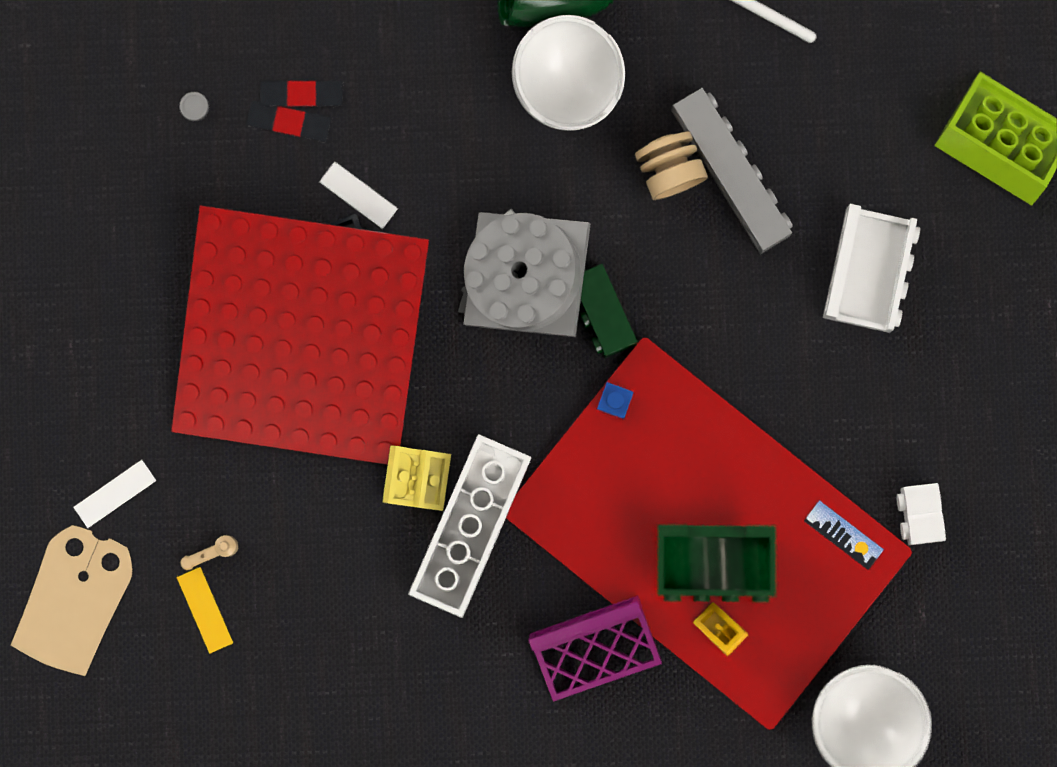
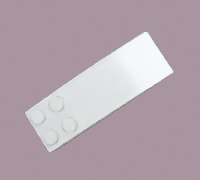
M478 434L409 595L463 618L529 465L530 456Z

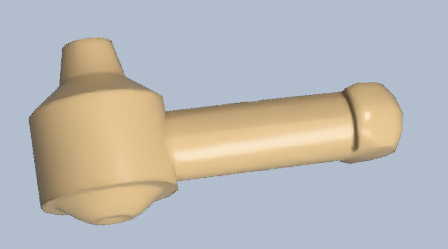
M221 536L216 540L214 546L193 555L184 556L180 562L181 567L184 570H191L194 566L219 555L223 557L233 556L238 550V542L232 536Z

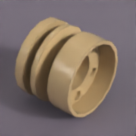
M690 132L660 137L635 153L638 162L648 161L640 166L642 172H656L655 175L646 181L653 200L683 192L708 179L701 159L687 160V157L697 151L696 145L685 146L693 140Z

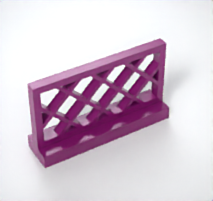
M639 596L530 633L529 636L532 651L534 650L553 702L662 664L642 610ZM639 618L642 630L638 638L623 631L627 621ZM621 624L619 629L613 627L615 625ZM608 629L617 633L611 647L596 641L599 631ZM594 633L592 638L587 637V635ZM643 634H645L647 642L642 640ZM620 635L635 642L629 656L614 649ZM580 638L590 643L584 656L568 650L573 640ZM567 643L565 648L559 646L561 644ZM641 644L651 650L654 659L641 662L633 658V655L638 645ZM593 645L608 651L602 665L587 659ZM554 648L562 652L557 666L546 662L542 651ZM566 654L581 661L575 675L560 668ZM611 654L627 660L622 670L615 672L606 667ZM630 662L636 664L634 666L628 667ZM584 663L599 669L596 679L587 681L579 677ZM548 668L554 670L552 677L550 675ZM557 672L573 679L568 689L556 691L553 681ZM603 672L608 673V675L601 677ZM576 681L582 683L574 686Z

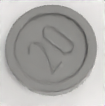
M190 92L181 99L180 111L188 120H201L208 113L209 104L202 94Z

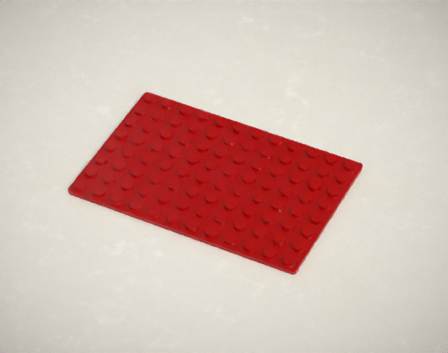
M642 338L607 381L634 392L625 418L621 419L597 410L606 386L605 383L515 495L506 519L612 604L639 596L651 634L656 640L765 728L773 729L911 556L912 550L648 338ZM819 500L884 549L869 570L804 521ZM658 525H776V597H770V602H752V596H739V602H722V596H710V601H693V596L687 595L681 596V601H664V595H658ZM713 602L748 634L728 656L693 623ZM639 618L633 619L635 623L642 627Z

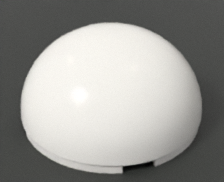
M562 15L540 22L521 40L513 58L512 82L521 105L537 121L559 130H579L600 122L613 110L624 88L625 66L621 51L610 34L608 35L600 26L587 18Z
M859 666L837 675L825 686L815 704L813 713L814 738L822 756L832 767H914L922 758L929 743L931 720L924 697L917 687L905 676L881 666Z

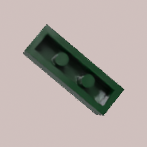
M603 264L584 271L580 300L584 311L580 312V316L585 327L591 326L595 337L591 338L597 354L603 353L604 357L607 358L635 346L637 340Z

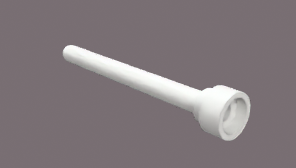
M731 0L807 42H814L816 39V34L813 31L756 0Z

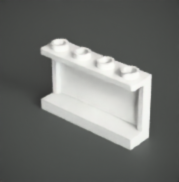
M850 204L846 208L823 318L888 333L892 332L894 327H899L902 318V310H898L900 299H905L908 290V283L904 282L906 271H911L914 262V255L910 254L912 243L917 244L920 234V227H916L917 219L911 218L908 220L861 209V206Z

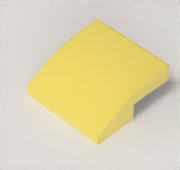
M390 446L382 503L443 511L451 454Z

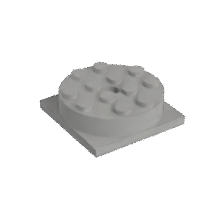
M479 212L476 237L468 250L464 264V281L468 293L464 325L576 337L591 224L589 222L547 219L529 213L503 215ZM527 266V274L523 278H519L515 272H519L521 267Z

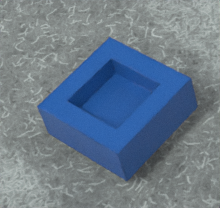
M607 382L597 410L624 419L634 392Z

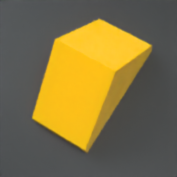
M714 602L693 622L727 656L748 636Z

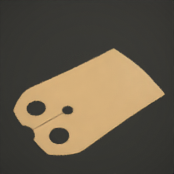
M73 525L53 537L47 546L35 584L11 646L46 665L86 676L106 628L132 577V562L128 548L112 539L98 541L93 536L92 531ZM72 538L81 540L84 546L83 552L75 557L70 556L65 549L67 541ZM107 553L116 554L120 560L118 568L114 571H107L102 567V558ZM81 571H86L89 575L88 580L85 582L80 581L78 578V574Z

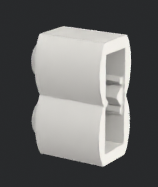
M938 483L901 488V494H897V506L899 511H903L905 522L900 524L902 539L907 540L908 545L946 541Z

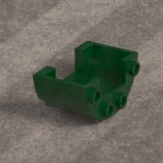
M658 525V595H664V601H681V596L690 595L693 596V601H710V596H722V602H739V596H752V602H770V597H776V525Z

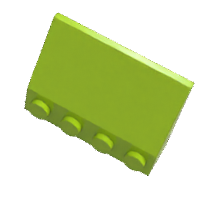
M979 72L935 146L1032 206L1047 188L1057 169V118L982 72Z

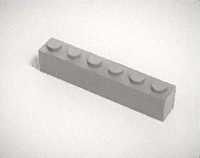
M703 88L674 104L672 112L684 132L691 133L693 138L691 141L692 145H696L697 153L757 250L762 254L790 237L792 234L790 228L793 225L785 213L780 214L775 206L778 201L771 189L766 190L760 180L763 177L757 166L749 164L745 157L748 153L740 140L736 142L730 132L733 131V128L725 116L721 118L715 109L718 107V104L710 92L706 94Z

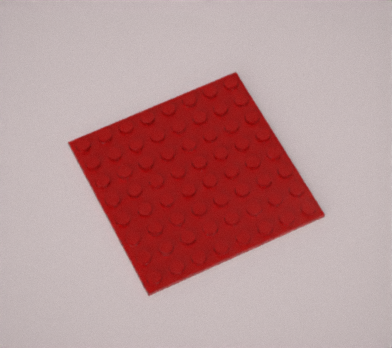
M200 205L172 432L388 464L390 446H401L429 239Z

